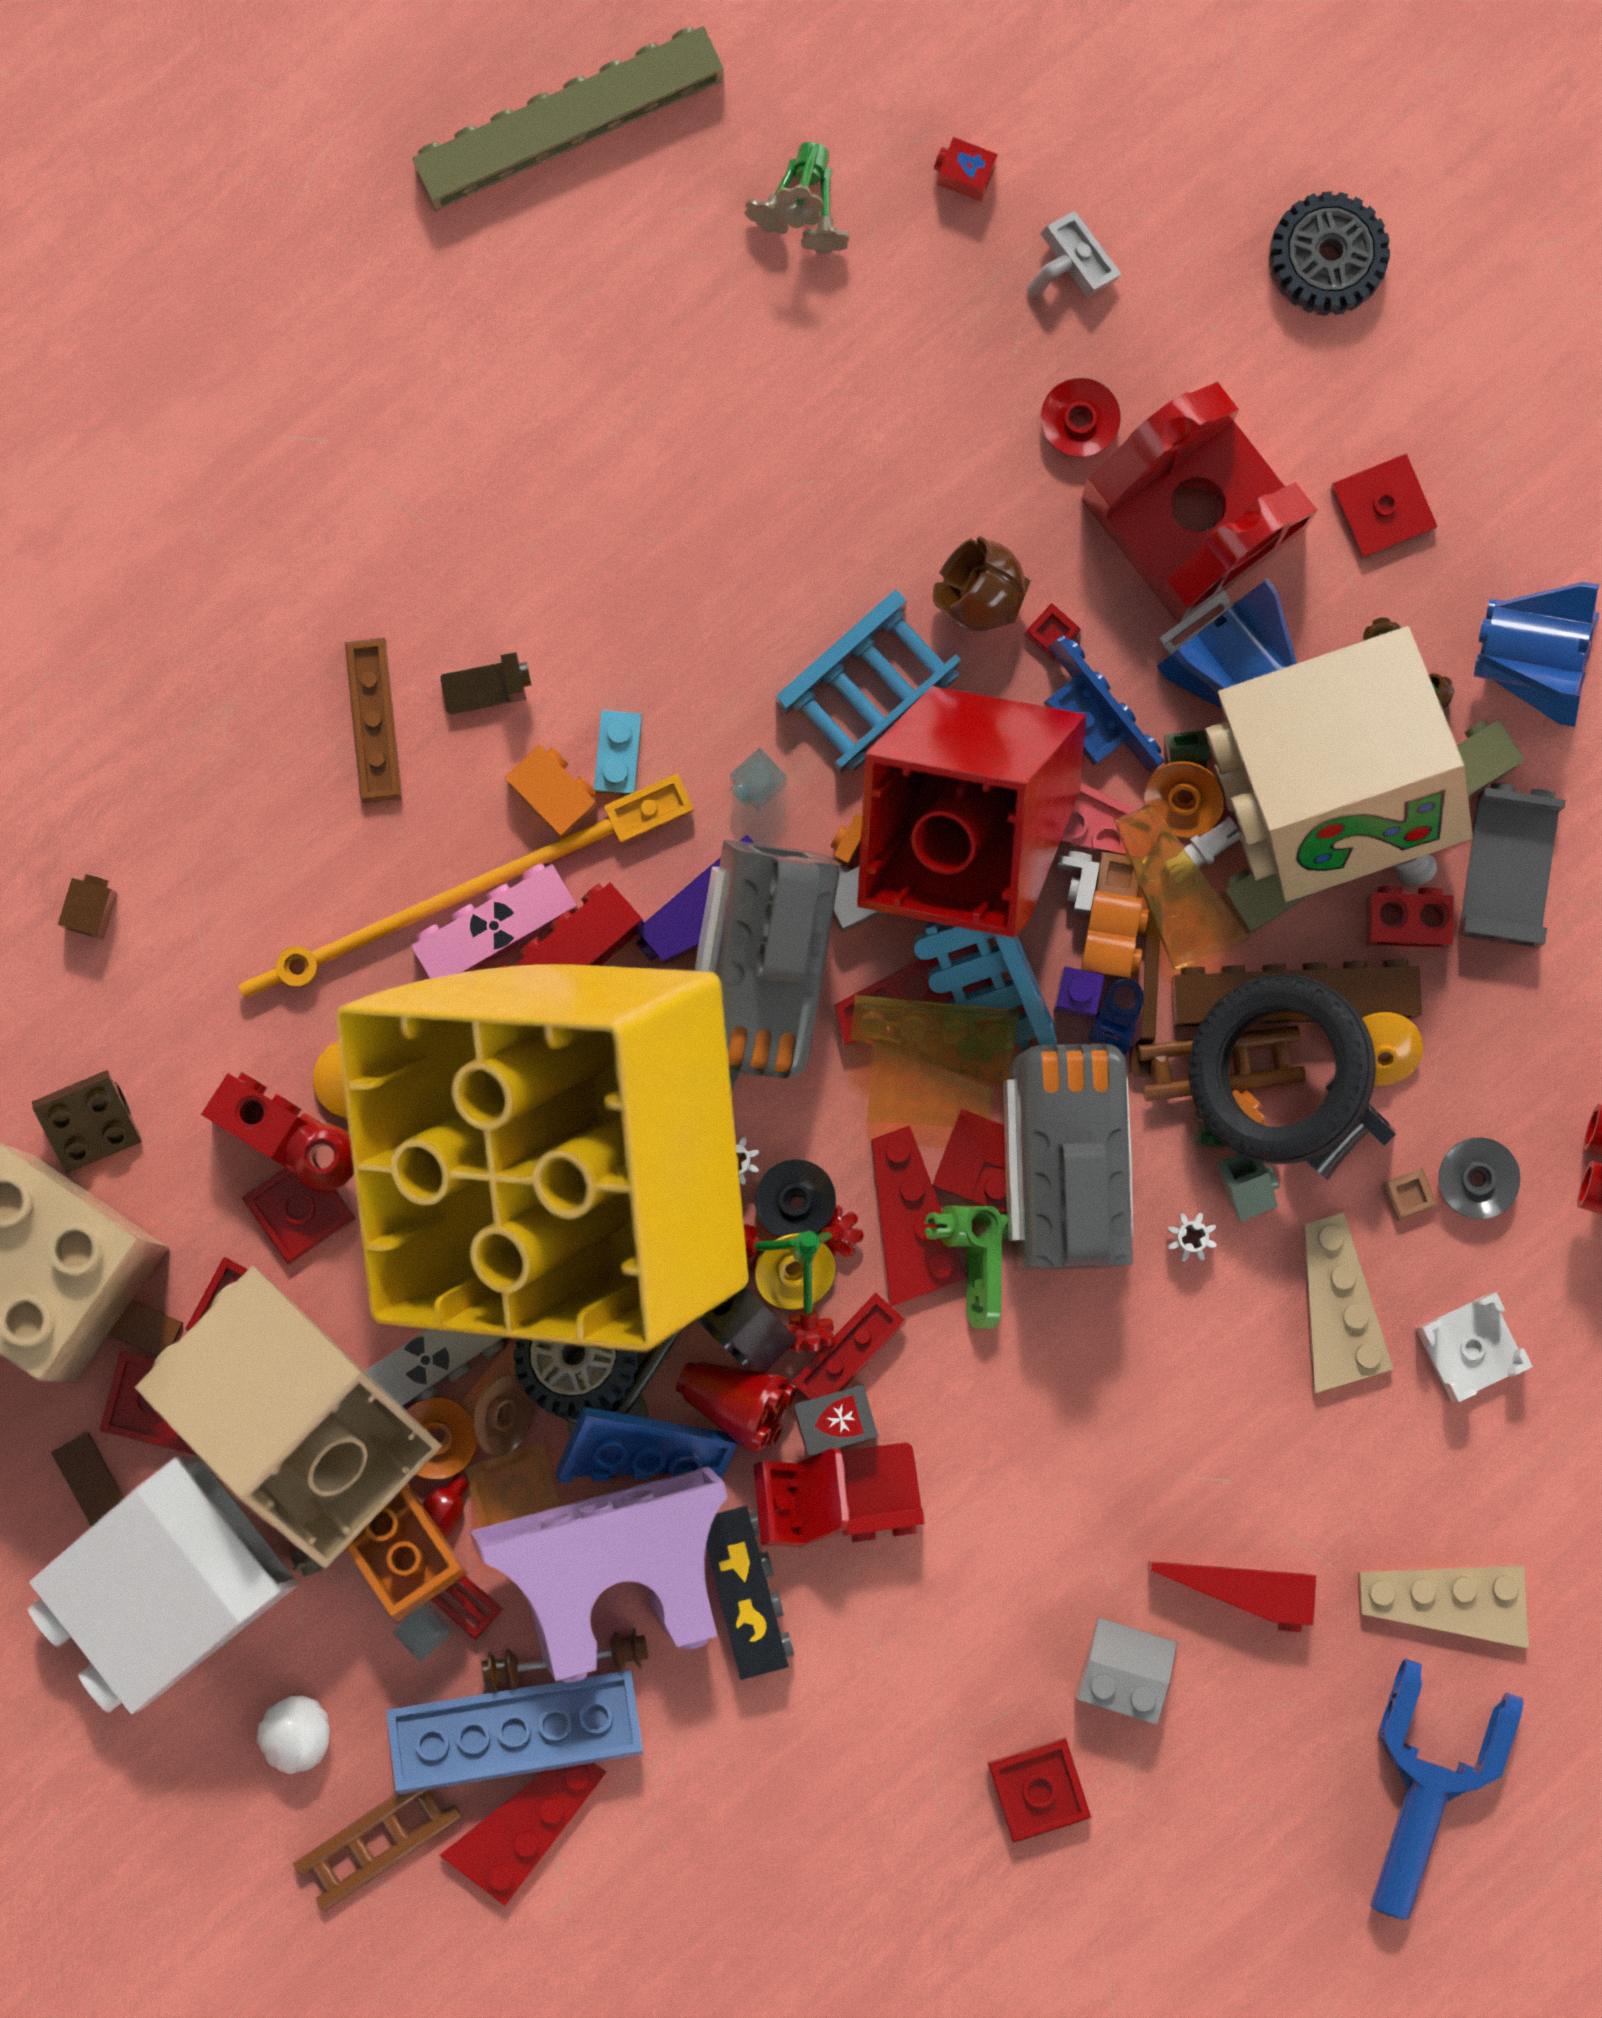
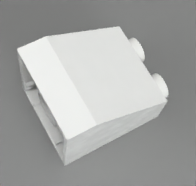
M176 1457L130 1493L29 1582L41 1598L28 1608V1612L40 1631L56 1647L61 1646L72 1637L86 1655L91 1664L82 1670L78 1676L88 1693L102 1709L109 1713L123 1703L130 1714L144 1709L296 1588L299 1583L201 1457Z

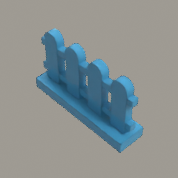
M935 922L925 924L926 931L918 934L914 939V952L919 958L925 960L937 957L940 963L939 966L930 970L928 983L934 992L945 993L951 991L954 999L947 1001L943 1005L942 1013L946 1024L954 1027L965 1024L968 1032L961 1034L956 1042L957 1053L960 1057L967 1060L979 1057L983 1063L991 1060L990 1053L1016 1044H1019L1021 1050L1030 1047V1039L1036 1037L1039 1045H1057L1055 1024L1018 935L1015 938L950 925L937 927ZM995 937L998 945L990 947L987 939ZM977 943L980 952L951 961L948 955L949 952ZM1009 971L1012 979L1005 981L1002 973ZM991 977L994 985L965 995L962 986ZM1023 1004L1026 1012L1018 1014L1016 1006ZM1005 1010L1007 1019L979 1028L976 1020Z

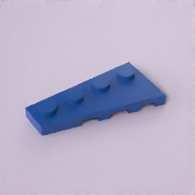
M583 1407L555 1471L558 1483L573 1482V1477L590 1476L592 1481H610V1476L632 1475L634 1480L650 1479V1476L654 1474L670 1473L672 1477L709 1467L718 1476H724L738 1443L728 1434L721 1431Z

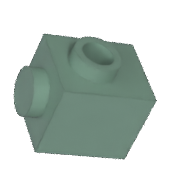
M1240 1154L1217 1162L1226 1197L1240 1222L1278 1207L1274 1190L1279 1188V1183L1271 1166L1265 1167L1263 1162L1249 1159Z

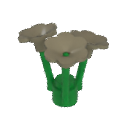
M814 142L801 144L798 148L796 159L789 160L787 171L776 192L770 194L767 201L759 202L749 199L745 204L746 210L744 213L746 217L756 222L761 229L767 232L775 231L785 234L789 229L788 225L793 228H800L804 224H817V229H808L803 232L801 246L804 249H814L817 253L827 254L833 250H845L850 240V234L847 231L837 230L833 227V218L830 217V178L832 169L827 167L829 151L821 144ZM796 176L800 185H796L792 189L788 188L793 177ZM820 181L821 197L812 194L808 188L809 185H815Z

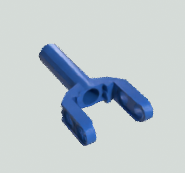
M1406 1658L1403 1659L1398 1669L1378 1736L1390 1760L1395 1764L1407 1790L1370 1903L1374 1910L1401 1920L1410 1918L1446 1802L1467 1791L1477 1790L1502 1777L1524 1704L1522 1697L1505 1693L1500 1703L1493 1708L1475 1768L1459 1761L1457 1770L1454 1771L1417 1758L1418 1748L1407 1743L1404 1744L1422 1687L1421 1663Z

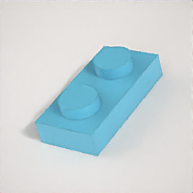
M601 710L594 790L596 792L629 795L635 792L642 714Z

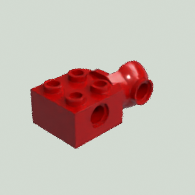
M243 1072L240 1073L238 1078L229 1073L226 1074L201 1113L202 1116L295 1173L296 1178L308 1188L316 1191H333L344 1186L353 1177L354 1168L350 1135L344 1129L332 1124H322L307 1113H303L298 1117L302 1110L301 1108L277 1093L271 1100L263 1095L267 1087ZM258 1105H262L264 1108L262 1120L259 1123L251 1124L249 1121L251 1110ZM321 1146H329L334 1153L332 1163L326 1168H317L313 1162L314 1152Z

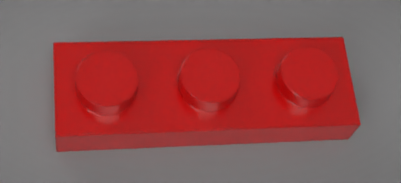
M875 1292L834 1336V1344L832 1346H825L795 1377L792 1383L810 1400L843 1391L907 1321Z

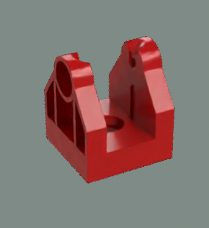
M1218 382L1194 392H1186L1179 395L1147 418L1087 479L1081 498L1177 624L1222 591L1227 590L1303 533L1317 512L1316 507L1296 482L1285 487L1236 424L1235 418L1239 408ZM1184 488L1185 491L1201 489L1209 494L1213 492L1217 496L1215 500L1217 517L1212 524L1214 528L1208 531L1206 529L1199 531L1189 530L1182 525L1180 526L1175 521L1174 506L1179 496L1177 492L1179 489Z

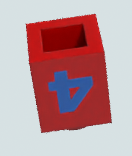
M953 137L948 149L941 147L933 169L939 171L937 185L982 202L995 170L998 154Z

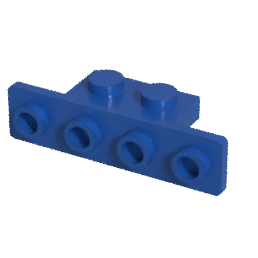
M1064 635L1048 646L1050 651L1073 679L1044 701L1043 704L1050 708L1087 714L1083 753L1094 766L1124 742L1148 772L1159 767L1164 762L1160 755V746L1150 735H1144L1134 723L1136 722L1135 715L1124 703H1118L1109 692L1111 687L1106 678L1098 671L1093 672L1084 661L1085 654L1081 647L1075 641L1067 640Z

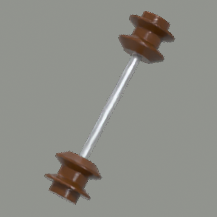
M633 1628L631 1636L622 1638L618 1631H614L610 1639L611 1648L597 1651V1659L612 1657L613 1664L621 1672L624 1671L625 1665L628 1662H635L638 1668L642 1669L641 1660L649 1659L645 1634L637 1636L636 1628ZM509 1648L506 1649L504 1658L496 1659L492 1652L489 1651L488 1660L481 1661L485 1686L492 1685L494 1693H497L500 1683L506 1682L515 1690L520 1681V1672L546 1668L543 1660L518 1664L517 1656Z

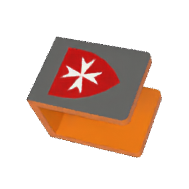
M864 1385L799 1402L795 1405L809 1455L819 1454L830 1448L836 1449L878 1437Z

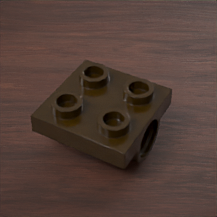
M108 1070L32 1101L33 1111L66 1174L142 1142L141 1135L132 1119L126 1098L119 1084L113 1081Z

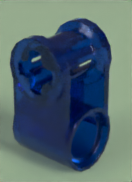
M1123 979L1118 980L1109 987L1101 1009L1094 1019L1086 1044H1110L1120 1049L1124 1057L1126 1056L1144 1001L1143 990L1138 983L1133 980ZM1127 987L1134 992L1136 1000L1131 1009L1125 1010L1117 1007L1113 999L1116 989ZM1102 1032L1119 1038V1041L1103 1035Z

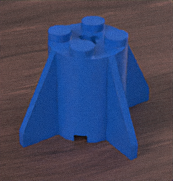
M1268 578L1265 579L1156 667L1167 680L1222 709L1218 694L1219 690L1297 664L1278 591Z
M1579 582L1506 601L1490 598L1486 619L1483 618L1479 643H1482L1481 653L1477 655L1474 677L1493 680L1558 724L1575 727L1586 674L1584 671L1587 659L1589 660L1592 640L1599 619V612H1595L1599 584Z

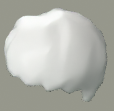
M289 1696L269 1707L264 1714L263 1720L258 1725L257 1743L261 1753L264 1754L268 1764L277 1768L280 1772L291 1775L298 1771L310 1770L320 1763L327 1752L330 1738L328 1714L322 1709L319 1702L306 1696Z

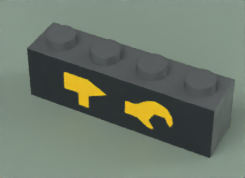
M748 1505L716 1513L706 1542L741 1680L788 1668L787 1658L795 1656L789 1632L781 1633L777 1617L784 1616L778 1591L770 1593L766 1577L773 1576L774 1574L768 1551L759 1552L756 1537L760 1536L758 1512L749 1513Z

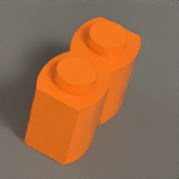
M1094 891L1081 970L1105 975L1104 978L1127 982L1130 979L1131 972H1139L1142 949L1135 948L1137 932L1145 934L1149 914L1148 909H1142L1143 898Z

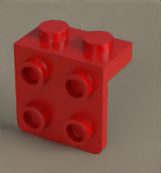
M903 1442L841 1451L845 1467L844 1479L849 1507V1524L842 1531V1535H851L852 1542H861L876 1539L875 1531L892 1529L893 1537L916 1534V1526L924 1525L925 1520L923 1508L921 1507L912 1445Z
M830 1448L798 1463L762 1460L753 1464L761 1545L802 1548L841 1532L848 1527L849 1507L844 1479L845 1467L840 1449Z

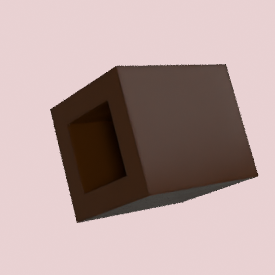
M85 874L83 881L72 878L58 925L70 931L104 940L117 896L115 891L107 888L109 881Z

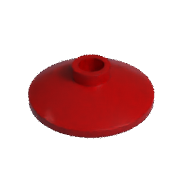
M1072 378L1059 383L1048 393L1041 408L1040 421L1046 439L1056 450L1071 457L1083 458L1101 453L1110 446L1120 428L1121 411L1116 397L1105 385L1089 378ZM1076 415H1083L1087 420V424L1084 427H1076L1072 422V418Z

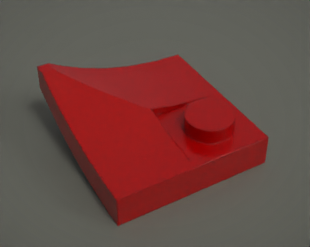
M961 1108L932 1183L933 1188L983 1206H993L999 1212L1007 1214L1004 1125Z

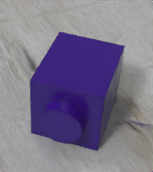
M1065 966L1061 972L1053 1011L1093 1019L1097 1013L1105 975Z

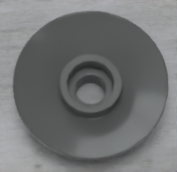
M1477 1137L1461 1141L1446 1153L1440 1164L1438 1183L1444 1200L1455 1212L1468 1218L1487 1219L1501 1214L1514 1202L1520 1188V1170L1515 1157L1504 1145L1492 1139ZM1474 1171L1480 1172L1484 1177V1182L1480 1187H1476L1470 1182V1175Z

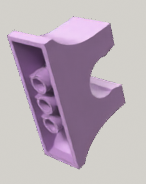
M709 1467L470 1531L473 1547L483 1563L503 1572L522 1590L532 1613L543 1662L555 1681L562 1679L563 1683L577 1682L586 1678L587 1672L596 1670L597 1641L592 1634L590 1626L591 1610L595 1600L605 1589L620 1582L631 1581L648 1586L650 1606L662 1629L676 1647L683 1646V1649L699 1648L707 1644V1639L717 1636L705 1583L704 1557L710 1526L720 1506L727 1499L724 1481Z

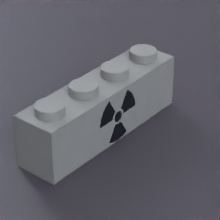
M427 1329L365 1372L404 1407L413 1400L415 1403L421 1400L424 1402L436 1395L438 1391L435 1386L447 1377L453 1383L472 1370L469 1363L483 1354L487 1360L507 1347L503 1341L507 1337Z

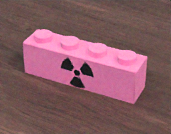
M541 863L530 868L521 875L524 879L522 882L509 888L508 884L501 885L486 895L489 901L477 908L469 904L451 915L453 921L439 929L436 924L417 934L418 942L411 945L429 978L475 971L550 928V925L567 910L571 914L575 913L578 907L553 864L545 868Z

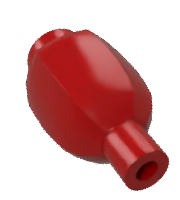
M456 1474L448 1487L433 1490L422 1502L445 1539L453 1531L463 1513L464 1503L461 1496L470 1484L469 1481Z

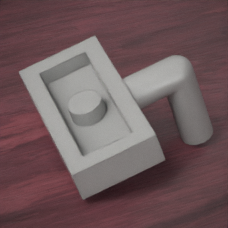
M1073 211L1049 224L1041 232V236L1058 258L1046 264L1030 282L1026 290L1029 296L1038 298L1057 276L1068 271L1088 298L1114 283L1121 276V272L1078 214Z

